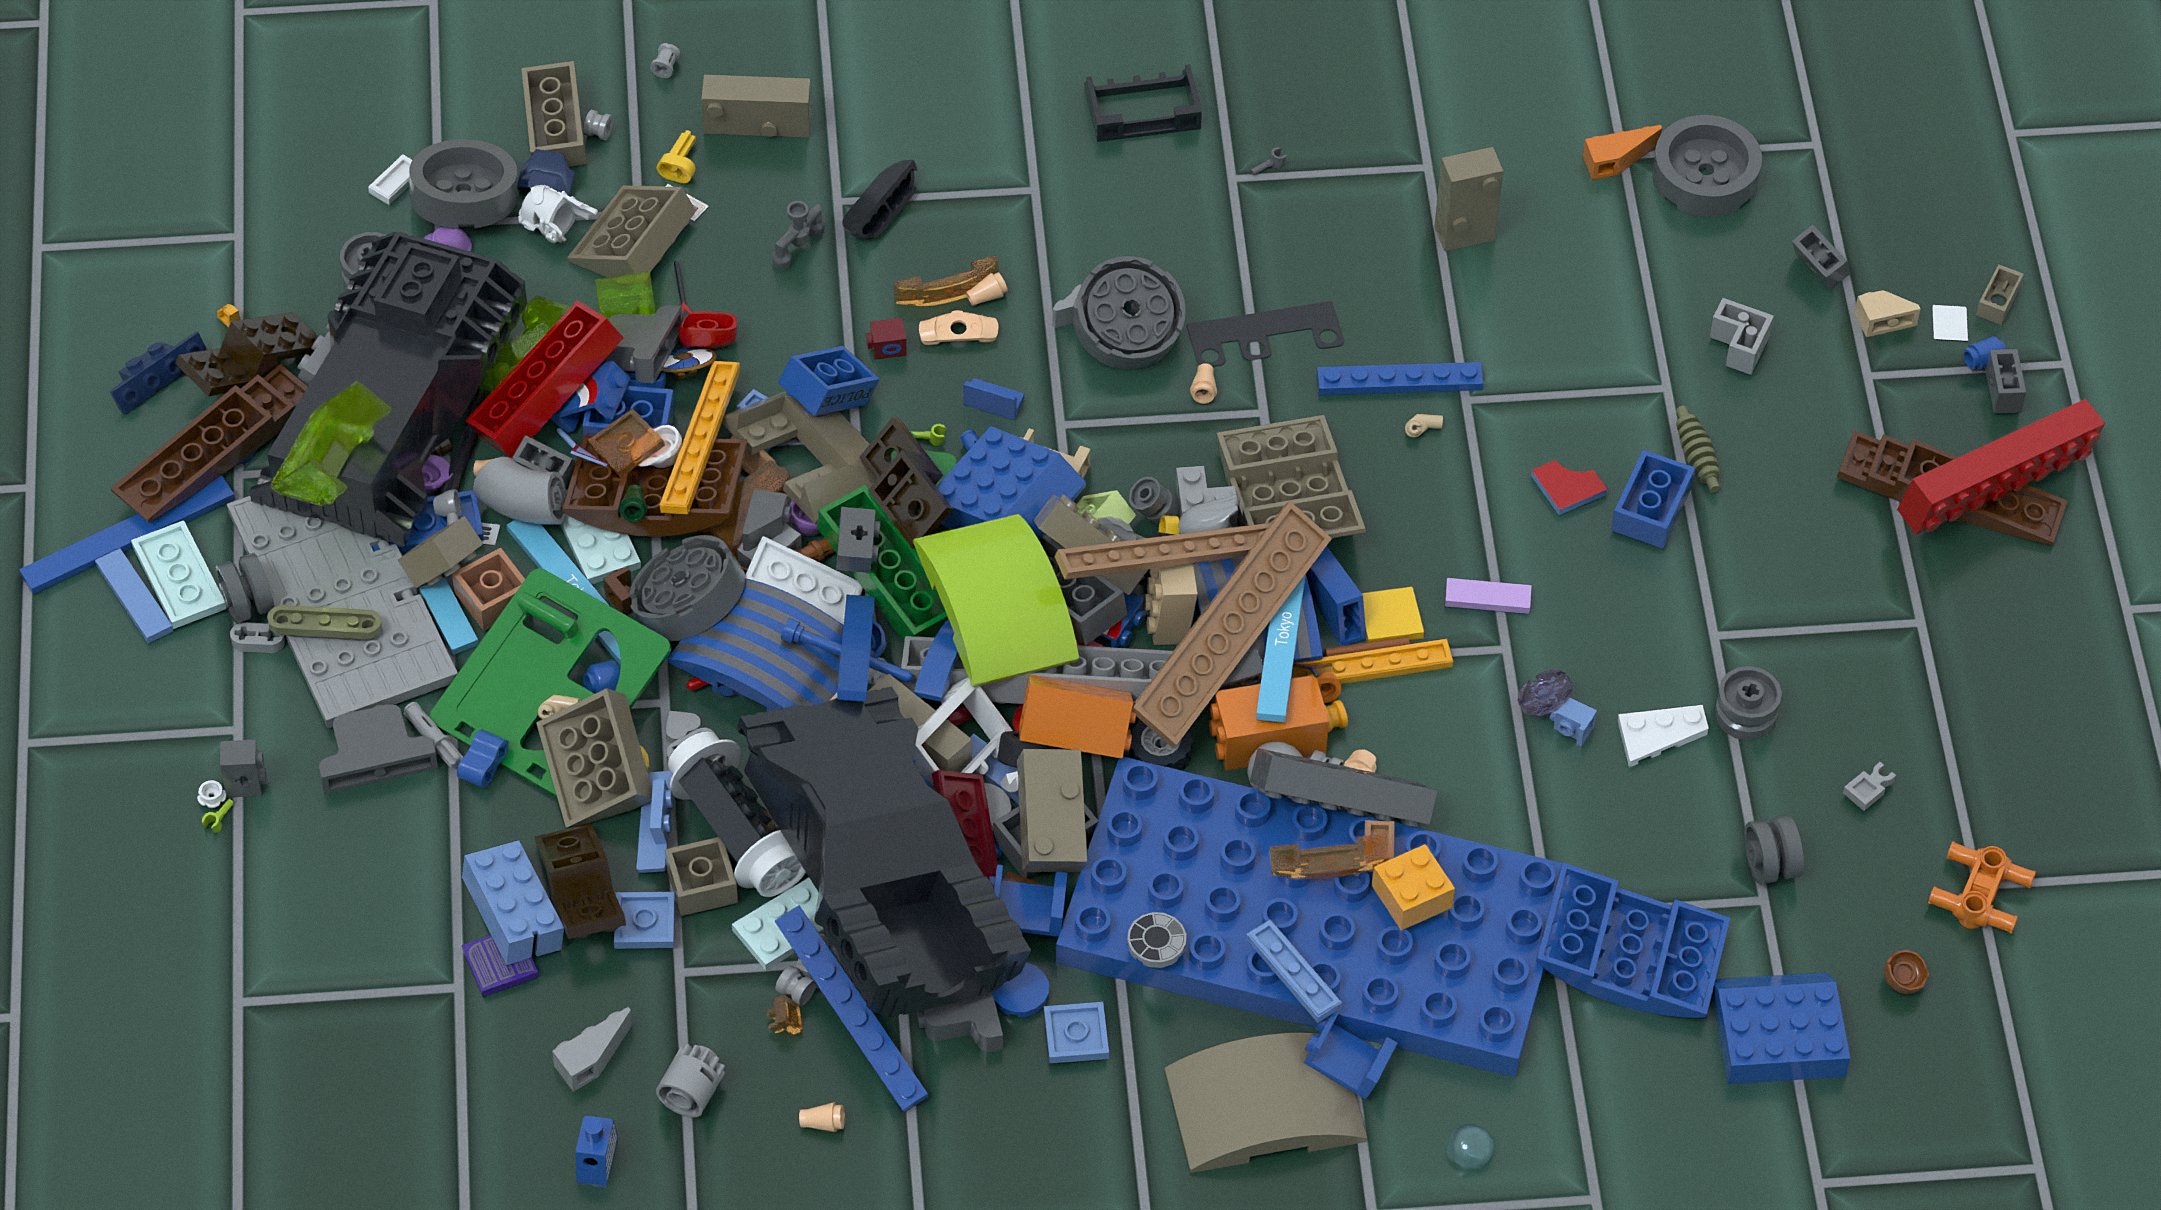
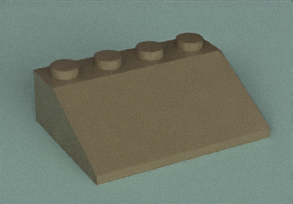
M623 185L567 258L571 263L619 283L642 284L655 265L662 259L670 245L675 242L682 229L689 223L696 210L682 187Z
M606 688L536 722L566 828L580 826L628 812L652 801V786L624 693Z

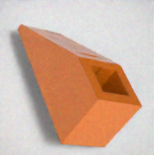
M1647 126L1641 129L1620 131L1614 134L1585 139L1583 158L1592 180L1616 176L1655 149L1662 133V126Z

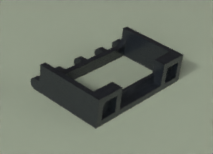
M1190 64L1185 65L1182 75L1166 78L1165 72L1159 73V79L1140 81L1139 75L1133 76L1134 82L1114 84L1112 78L1107 79L1108 85L1094 86L1092 77H1086L1084 88L1097 142L1201 129L1202 110ZM1185 86L1190 104L1174 107V116L1124 122L1122 114L1101 116L1096 97Z

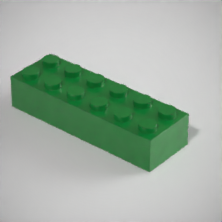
M864 485L818 511L817 529L836 553L838 552L841 507L875 510V521H880L879 538H873V545H878L877 562H871L870 573L850 572L869 596L875 597L874 603L904 642L905 636L935 638L941 627L949 620L937 589L932 590L917 551L911 548L869 493L867 486Z

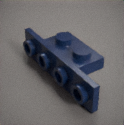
M194 332L175 346L163 342L154 343L148 347L146 353L129 360L126 366L118 371L124 382L113 388L110 393L121 413L126 414L181 376L184 372L175 364L180 354L207 350L199 332Z

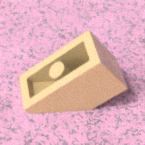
M1884 290L1868 292L1858 296L1855 308V315L1866 337L1917 326L1920 314L1918 304Z

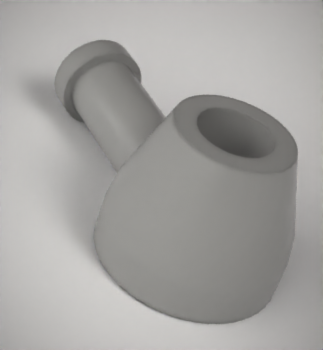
M456 489L448 490L433 499L436 515L447 517V526L458 520V517L461 516V501Z

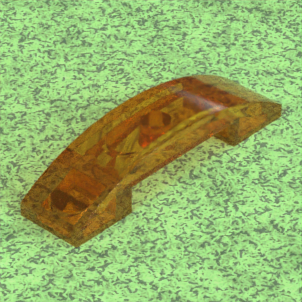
M996 255L971 262V271L927 283H923L920 276L894 282L895 303L909 306H932L966 298V291L972 289L990 273L993 275L998 273V257Z
M1387 833L1357 837L1358 843L1302 850L1299 849V843L1269 847L1272 875L1298 879H1321L1346 876L1373 869L1375 866L1389 860Z

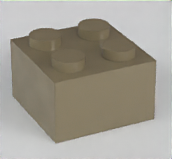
M463 516L426 538L400 557L398 562L416 588L424 583L431 586L443 578V572L447 577L460 568L458 564L460 561L462 564H465L477 556L474 551L483 543L466 517Z
M719 837L665 849L667 872L673 892H675L680 916L738 903L736 880L726 847Z

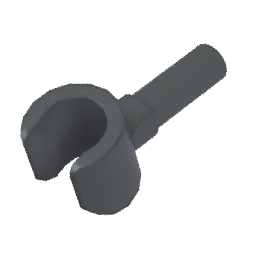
M1276 147L1272 149L1270 159L1250 169L1252 175H1255L1270 167L1281 169L1285 164L1287 155L1279 157L1282 149Z

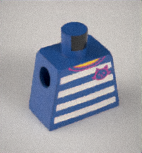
M594 1116L583 1117L575 1152L577 1183L607 1187L618 1139L614 1120ZM590 1158L595 1159L598 1164L591 1165Z

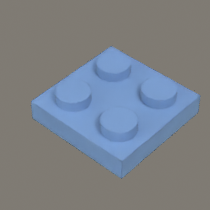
M616 892V897L625 915L626 925L614 930L615 949L674 948L675 892Z
M1103 1002L1044 1006L1049 1063L1109 1059Z

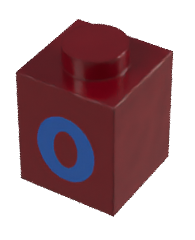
M902 318L870 322V333H865L867 349H872L874 360L907 356L906 334Z

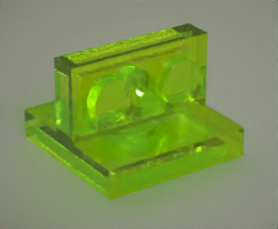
M649 271L595 279L597 306L600 314L608 320L616 314L653 315L656 313Z

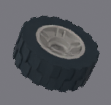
M1137 721L1135 727H1132V739L1129 749V757L1131 759L1182 770L1188 766V761L1192 757L1193 740L1190 730L1185 733L1176 746L1171 747L1143 721Z

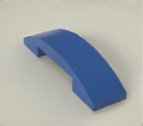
M949 620L945 622L937 633L925 657L914 690V694L918 697L942 702L951 684V673L960 656L953 641L954 631Z

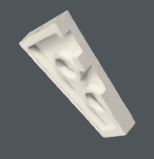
M1703 705L1618 715V725L1629 768L1637 765L1639 760L1649 756L1654 758L1661 755V751L1673 746L1680 747L1706 736L1709 729Z

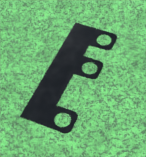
M1332 301L1186 324L1198 365L1210 364L1211 366L1224 364L1225 356L1221 343L1239 340L1245 359L1254 360L1269 357L1271 350L1267 335L1311 328L1316 345L1320 348L1340 346L1344 342ZM1324 330H1333L1337 334V339L1332 343H1325L1320 339V333ZM1253 341L1260 342L1264 346V351L1259 355H1252L1247 351V345ZM1206 349H1214L1218 352L1219 357L1214 362H1206L1202 359L1201 353Z

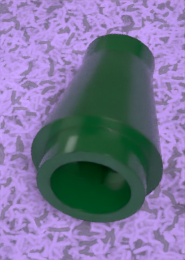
M639 485L629 486L619 505L620 514L629 522H638L647 513L643 489Z

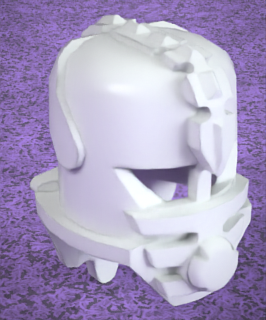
M537 185L532 187L525 197L519 211L518 220L519 223L530 231H534L535 228L540 229V232L549 242L561 243L566 241L564 235L573 225L576 217L588 220L590 215L595 216L598 210L577 201L573 196L569 197L565 191L560 193L548 186Z

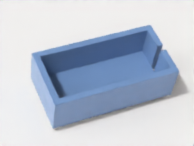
M519 840L464 855L462 878L506 965L523 961L532 956L535 934H537L535 944L536 956L561 950L564 926Z

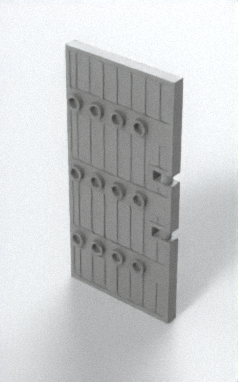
M250 496L227 504L228 513L247 554L254 552L263 567L275 607L279 605L365 609L373 610L381 617V633L377 637L368 640L285 635L327 728L333 727V721L337 716L349 711L365 710L377 705H394L452 683L458 672L421 595H415L417 594L416 587L398 562L402 555L396 544L390 546L389 543L392 541L387 542L378 537H370L368 534L353 532L336 523L320 518L302 517L292 514L290 511L285 512L276 507H268L266 504L251 502ZM371 546H379L380 550L373 552Z

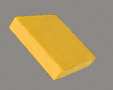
M1413 587L1362 593L1367 642L1407 636L1409 640L1424 638V629Z

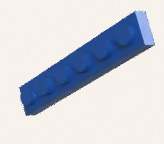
M1481 362L1317 367L1319 395L1483 390Z

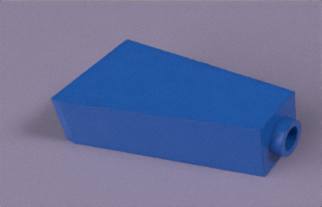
M1326 546L1306 572V577L1311 595L1339 646L1350 645L1367 639L1363 594Z

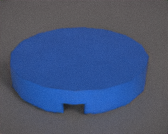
M1026 962L1021 974L1011 981L1005 982L1002 987L992 993L995 1006L1002 1013L1009 1016L1013 1014L1018 1015V1017H1028L1038 1013L1044 1008L1049 996V981L1045 973L1037 966Z

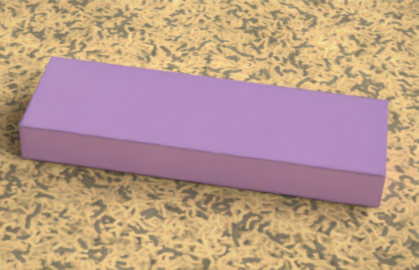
M1447 578L1445 606L1529 614L1532 585Z

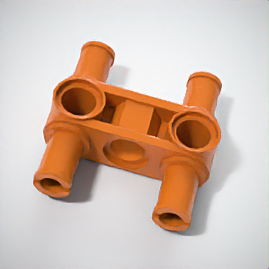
M1953 841L1946 859L1970 866L1972 872L1963 894L1960 893L1958 896L1934 886L1928 904L1952 911V915H1955L1954 917L1958 918L1960 924L1966 928L1975 929L1980 926L1986 927L1988 924L2012 934L2018 916L1994 909L1992 903L2001 881L2004 882L2006 879L2030 889L2036 871L2012 864V860L2006 857L2005 852L1998 847L1989 846L1981 849L1978 848L1976 851Z

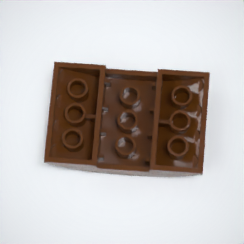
M583 435L580 447L607 463V466L577 456L563 505L564 514L603 530L637 536L681 535L709 528L729 518L748 445L747 439H715L687 515L661 513L660 502L674 465L666 468H657L653 465H636L632 459V450L639 442L638 437ZM631 485H639L643 489L647 505L646 515L638 522L625 520L619 512V505L626 494L627 488Z

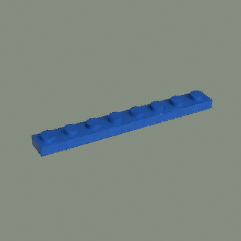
M800 905L775 920V924L903 1113L928 1098V1093L873 1012L868 1009L866 1002Z

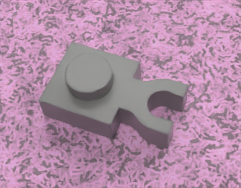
M1879 762L1875 765L1871 775L1863 771L1844 787L1843 794L1865 811L1884 795V787H1888L1895 782L1896 774L1891 772L1888 776H1881L1880 773L1883 772L1884 764Z

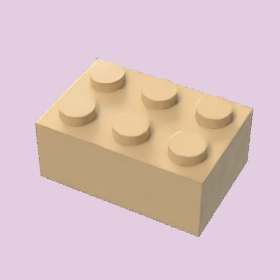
M1193 563L1150 569L1151 577L1147 578L1148 594H1144V610L1149 611L1150 617H1147V632L1152 634L1154 645L1179 644L1191 628L1197 599Z

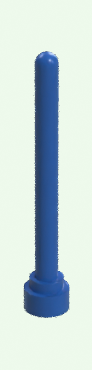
M788 618L782 631V640L793 643V641L798 643L803 641L841 656L842 644L806 631L799 621ZM870 656L869 668L886 675L890 674L904 682L912 681L913 674L910 671Z

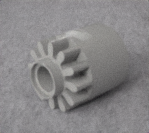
M685 1044L683 1048L680 1047L657 1086L656 1094L659 1100L672 1111L686 1117H698L704 1111L723 1078L725 1065L718 1063L719 1057L709 1048L694 1045L692 1049L691 1046Z

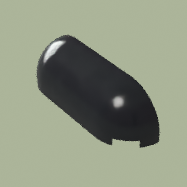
M903 160L886 168L875 178L843 218L842 225L848 233L860 239L876 238L883 233L916 191L917 187H913L914 171H917L915 161Z

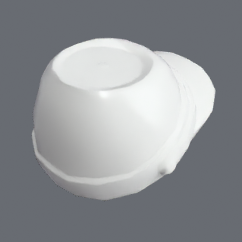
M663 425L653 429L633 448L632 459L638 466L653 465L657 468H666L674 465L682 446V438L679 431L670 425Z

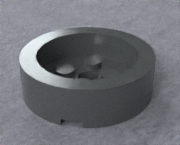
M1714 115L1686 117L1668 126L1660 135L1656 144L1653 162V182L1664 200L1666 198L1669 199L1682 212L1701 217L1724 216L1736 212L1742 204L1753 198L1758 187L1762 153L1754 136L1746 128L1730 119ZM1704 167H1706V170L1710 171L1712 174L1703 175L1700 171L1703 170Z
M456 139L433 144L420 151L410 164L409 193L411 205L422 218L443 227L458 229V224H474V228H480L494 224L508 216L516 206L517 165L505 150L487 142Z
M1135 256L1112 258L1096 266L1081 285L1073 306L1075 333L1085 350L1105 365L1123 370L1149 367L1159 362L1170 352L1182 330L1186 314L1183 293L1173 276L1168 271L1165 272L1152 264L1153 261ZM1125 304L1135 305L1138 313L1134 316L1126 313L1123 310Z
M700 535L683 539V545L671 551L665 548L640 570L632 583L629 596L632 599V605L630 606L644 626L667 638L668 641H679L706 631L730 612L743 592L745 573L728 546L720 538Z

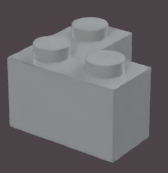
M1722 298L1713 316L1710 338L1730 344L1726 366L1750 375L1752 374L1770 337L1773 315Z
M1204 466L1176 468L1175 489L1180 506L1178 511L1179 519L1187 509L1193 506L1236 494L1235 486L1207 488ZM1238 511L1229 519L1233 528L1237 527Z

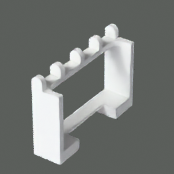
M969 678L953 684L946 692L941 702L942 705L923 725L918 727L913 759L916 761L914 764L918 767L917 769L920 774L932 785L931 773L939 770V768L921 744L962 702L991 740L963 769L962 773L972 774L976 769L979 774H985L989 767L984 760L990 753L994 758H997L1001 734L1005 731H1013L980 686L972 687Z

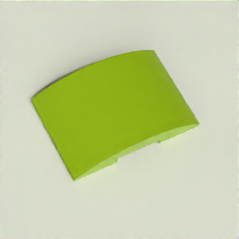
M1019 514L913 540L932 590L937 589L954 631L953 641L972 687L1079 661L1072 622L1055 572L1037 536Z

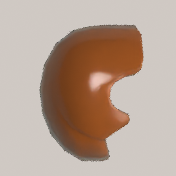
M1907 949L1893 953L1884 966L1886 983L1893 991L1900 994H1913L1921 990L1929 978V972L1923 958L1918 953Z

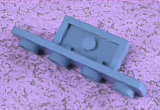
M671 771L648 772L652 786V801L641 806L637 871L639 873L666 871L665 849H668L669 832L672 831L671 807H674V795L670 790V780L673 775Z

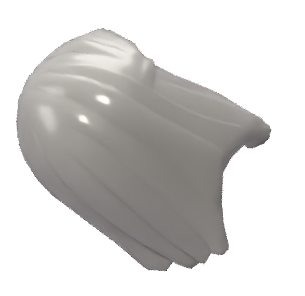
M1235 494L1226 498L1205 502L1187 509L1180 517L1178 523L1179 534L1233 528L1229 519L1238 511V505L1241 504L1238 495Z

